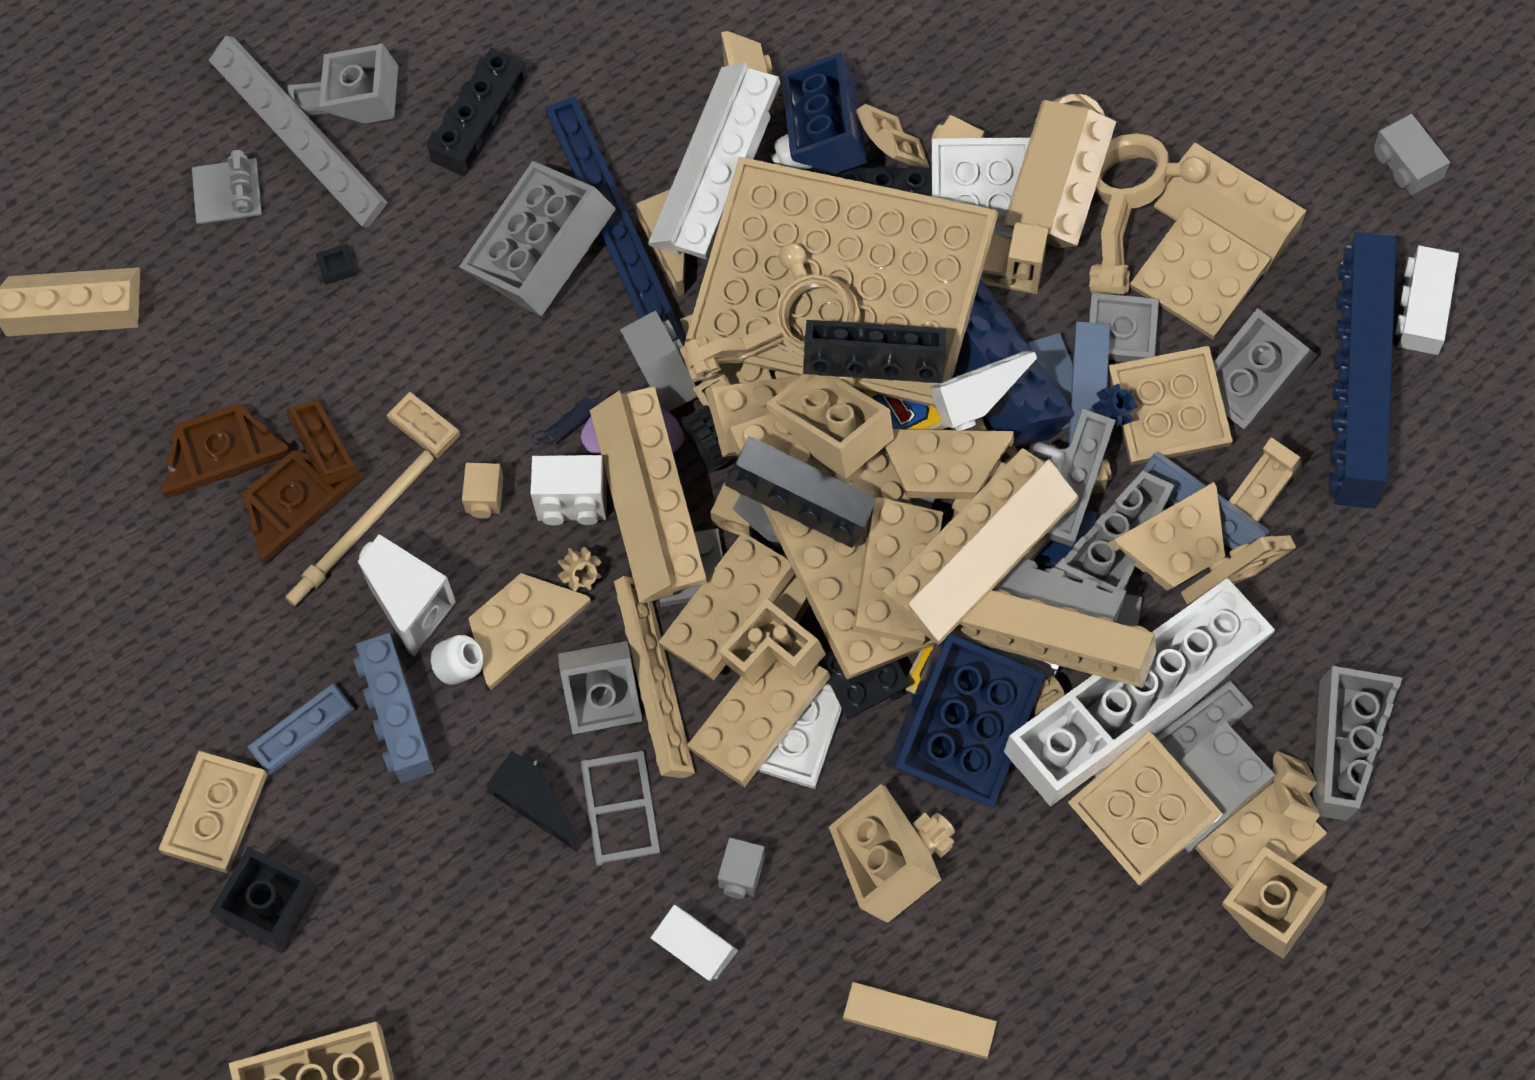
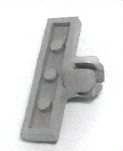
M1082 409L1070 446L1067 449H1059L1041 442L1036 443L1032 447L1030 453L1044 463L1050 459L1078 495V501L1043 537L1071 547L1073 546L1115 423L1114 419Z

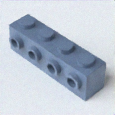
M390 633L357 643L356 647L359 656L354 657L353 660L359 677L366 676L369 687L363 689L368 708H375L378 719L373 720V725L378 740L385 739L388 751L383 752L382 755L388 772L395 771L400 783L434 773L433 764L397 649Z

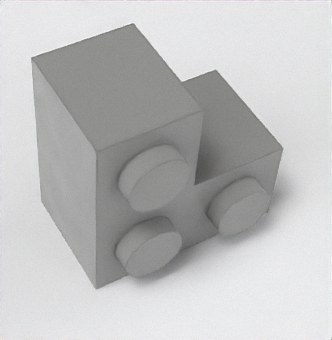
M655 310L620 329L650 387L655 386L659 404L663 409L669 412L698 397L693 390L696 387L695 382L692 381L688 368L683 362V356L680 351L683 345L679 339L672 341L677 338V335L669 320L662 322Z

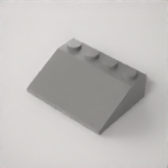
M532 161L459 268L525 309L542 316L616 208L595 187Z

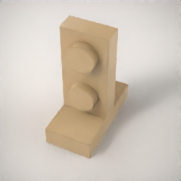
M1272 437L1263 448V456L1228 501L1257 522L1261 520L1291 478L1295 479L1302 470L1300 457Z

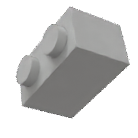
M1412 114L1380 130L1374 145L1376 157L1381 163L1388 164L1394 172L1393 175L1396 183L1401 188L1406 187L1411 195L1445 177L1450 161Z

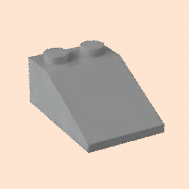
M1258 308L1213 362L1226 416L1244 430L1248 429L1277 401L1317 357L1316 353Z
M1224 722L1198 743L1178 762L1224 814L1191 842L1185 850L1190 853L1201 841L1270 786L1275 777V774L1227 722Z

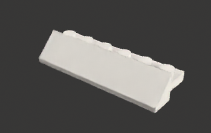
M746 62L721 67L648 242L649 246L678 255L684 252L706 260L708 259L738 158L754 159L771 116L768 111L780 85L778 76L748 68Z

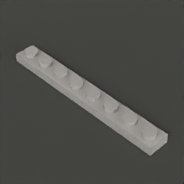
M225 36L209 59L212 65L362 227H369L388 202L234 37Z

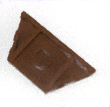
M240 403L174 425L171 439L173 446L169 451L166 463L168 472L166 482L162 483L161 490L167 499L284 458L290 451L283 441L280 442L259 420H255L248 410Z
M293 450L243 492V500L248 511L249 522L261 561L266 564L364 479L362 472L356 469L357 476L324 486L307 453Z

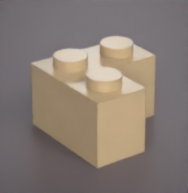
M1015 222L1012 239L993 233L980 278L983 283L989 286L1037 294L1049 228L1040 227L1035 223L1022 224Z
M767 598L718 650L726 664L752 686L776 660L803 680L826 655L817 638Z

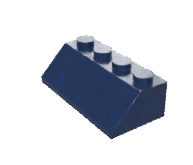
M842 52L782 73L789 148L792 160L835 174L866 163L862 126L855 111L859 108L856 82Z

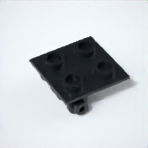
M833 650L826 653L819 661V665L830 674L828 682L847 719L856 716L890 697L891 701L900 699L904 695L902 690L910 686L897 660L848 680Z

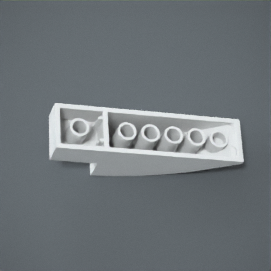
M1226 578L1153 631L1155 634L1156 654L1142 688L1092 675L1009 735L1004 753L1051 807L1093 775L1097 777L1149 731L1154 736H1157L1267 640L1274 633L1275 629L1234 584Z

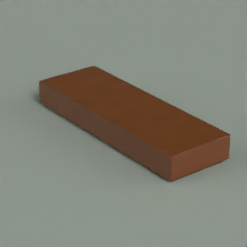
M319 399L287 409V417L324 486L357 476L356 467Z

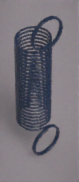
M599 387L589 389L586 393V399L589 402L599 399L603 394L602 389ZM591 390H601L599 397L595 399L587 398V394ZM583 400L582 403L580 402L577 407L575 406V408L566 413L563 418L561 417L558 422L554 423L546 431L539 430L535 432L531 437L532 442L534 435L539 432H544L547 438L541 443L533 442V444L540 445L545 443L549 438L547 431L553 430L554 426L557 429L558 427L561 429V427L563 428L566 425L568 428L566 436L569 435L587 419L584 416L583 422L581 420L580 425L576 420V427L574 425L572 430L564 418L568 417L571 412L575 415L577 412L580 414V412L588 410L585 406L587 401ZM564 434V437L561 438V440H560L559 436L557 435L558 439H557V442H556V440H555V443H556V444H554V445H557L558 442L562 441V439H564V438L566 437L565 434Z

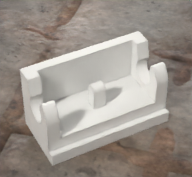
M673 905L651 936V939L710 982L713 978L717 979L738 952V949L676 905Z

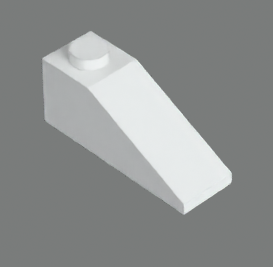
M1023 351L931 386L930 390L942 425L944 427H955L956 431L976 425L975 419L985 416L1037 359L1035 352Z

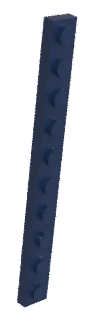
M574 96L545 107L546 115L575 179L595 187L616 208L600 231V235L638 319L656 310L662 322L669 320L677 335V338L672 341L679 339L684 346L685 337L576 97Z

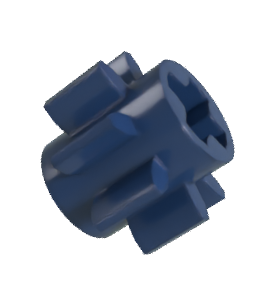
M1116 384L1109 389L1105 387L1096 393L1100 400L1093 404L1092 408L1095 409V413L1114 419L1113 429L1121 424L1124 426L1133 421L1130 413L1138 408V405L1135 404L1132 391L1121 389L1120 384Z

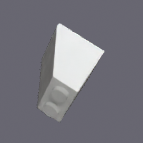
M379 534L373 542H369L364 546L359 555L358 563L369 588L408 652L415 656L456 601L445 575Z

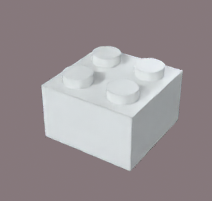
M602 455L532 456L531 497L538 521H543L548 525H560L564 521L577 520L578 523L583 525H593L598 520H606L607 479Z

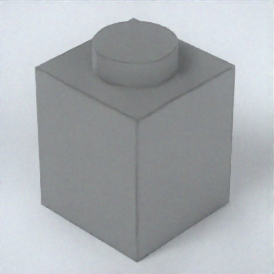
M729 838L717 878L719 888L724 889V894L737 899H744L745 895L754 897L765 859V847Z

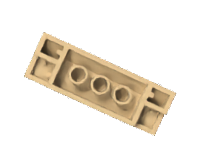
M655 386L622 395L619 390L592 408L590 414L640 604L674 596V591L707 583Z
M1022 448L882 591L883 599L910 617L913 627L939 645L1078 501V495L1050 459L1044 463Z

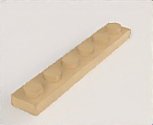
M622 576L614 581L617 601L621 609L625 634L628 638L633 658V666L636 671L640 696L647 716L648 729L654 745L656 762L661 776L686 778L695 772L687 746L688 743L665 650L658 642L661 639L653 602L640 604L634 579Z

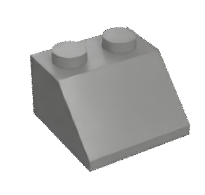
M383 44L324 54L319 99L320 110L364 124L394 119L398 65Z
M628 641L558 654L560 674L573 734L642 721Z

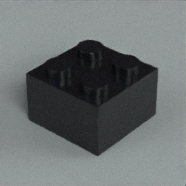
M247 847L210 911L220 923L282 954L319 890L310 877Z

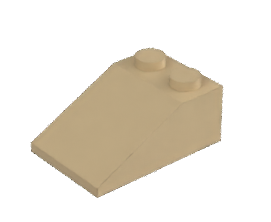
M802 374L766 403L767 409L822 465L845 479L894 439L890 409L835 376Z
M882 784L829 826L860 909L887 923L941 881L929 850L886 786Z

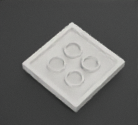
M1030 138L932 139V197L996 210L998 217L993 233L1001 234L1006 238H1012L1014 229L1004 226L1003 222Z

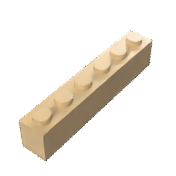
M991 590L950 633L970 642L1141 688L1144 685L1156 654L1155 634L1141 626L1130 627L1118 624L1106 617H1092L1080 614L1078 611L1068 607L1057 608L1046 605L1038 599L1031 598L1027 600L1012 596L1003 590Z

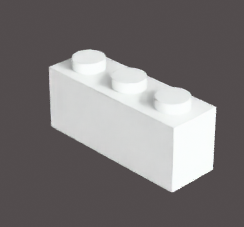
M1418 245L1414 258H1407L1404 277H1409V284L1402 287L1399 305L1405 306L1403 315L1397 316L1394 328V335L1400 336L1398 347L1435 355L1439 354L1445 341L1459 253Z

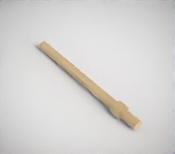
M425 450L315 566L310 565L301 575L303 579L285 596L291 605L296 606L313 587L317 589L326 580L325 575L435 460L428 451Z

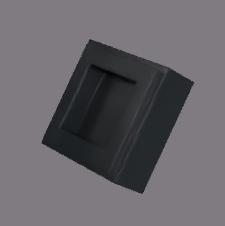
M347 244L315 253L325 285L357 276Z

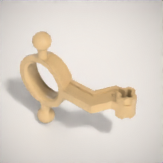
M1128 134L1110 140L1095 188L1101 200L1108 204L1109 207L1101 231L1103 261L1102 264L1092 265L1090 269L1089 287L1091 293L1124 294L1128 292L1130 271H1127L1128 265L1124 264L1123 235L1131 208H1139L1152 202L1163 192L1171 176H1182L1186 182L1190 183L1203 179L1206 174V165L1200 158L1192 156L1186 158L1182 163H1169V156L1163 144L1148 135ZM1140 157L1151 159L1157 163L1153 175L1144 183L1133 188H1113L1102 181L1103 176L1112 166L1126 159Z
M789 243L781 248L779 260L783 267L791 270L795 281L784 289L778 299L775 322L742 338H717L711 342L706 337L693 339L686 342L680 351L694 382L714 377L721 370L719 364L740 363L782 342L790 350L804 357V342L793 335L788 320L790 308L796 298L809 289L816 287L829 288L842 299L844 309L842 322L859 323L861 315L858 300L851 289L835 277L807 275L803 266L806 259L805 250L799 244ZM835 376L850 386H853L856 378Z

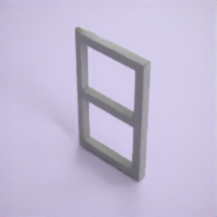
M644 751L582 760L581 769L596 865L599 866L607 862L660 853ZM638 760L644 799L595 807L589 768ZM645 807L652 846L602 855L596 815Z

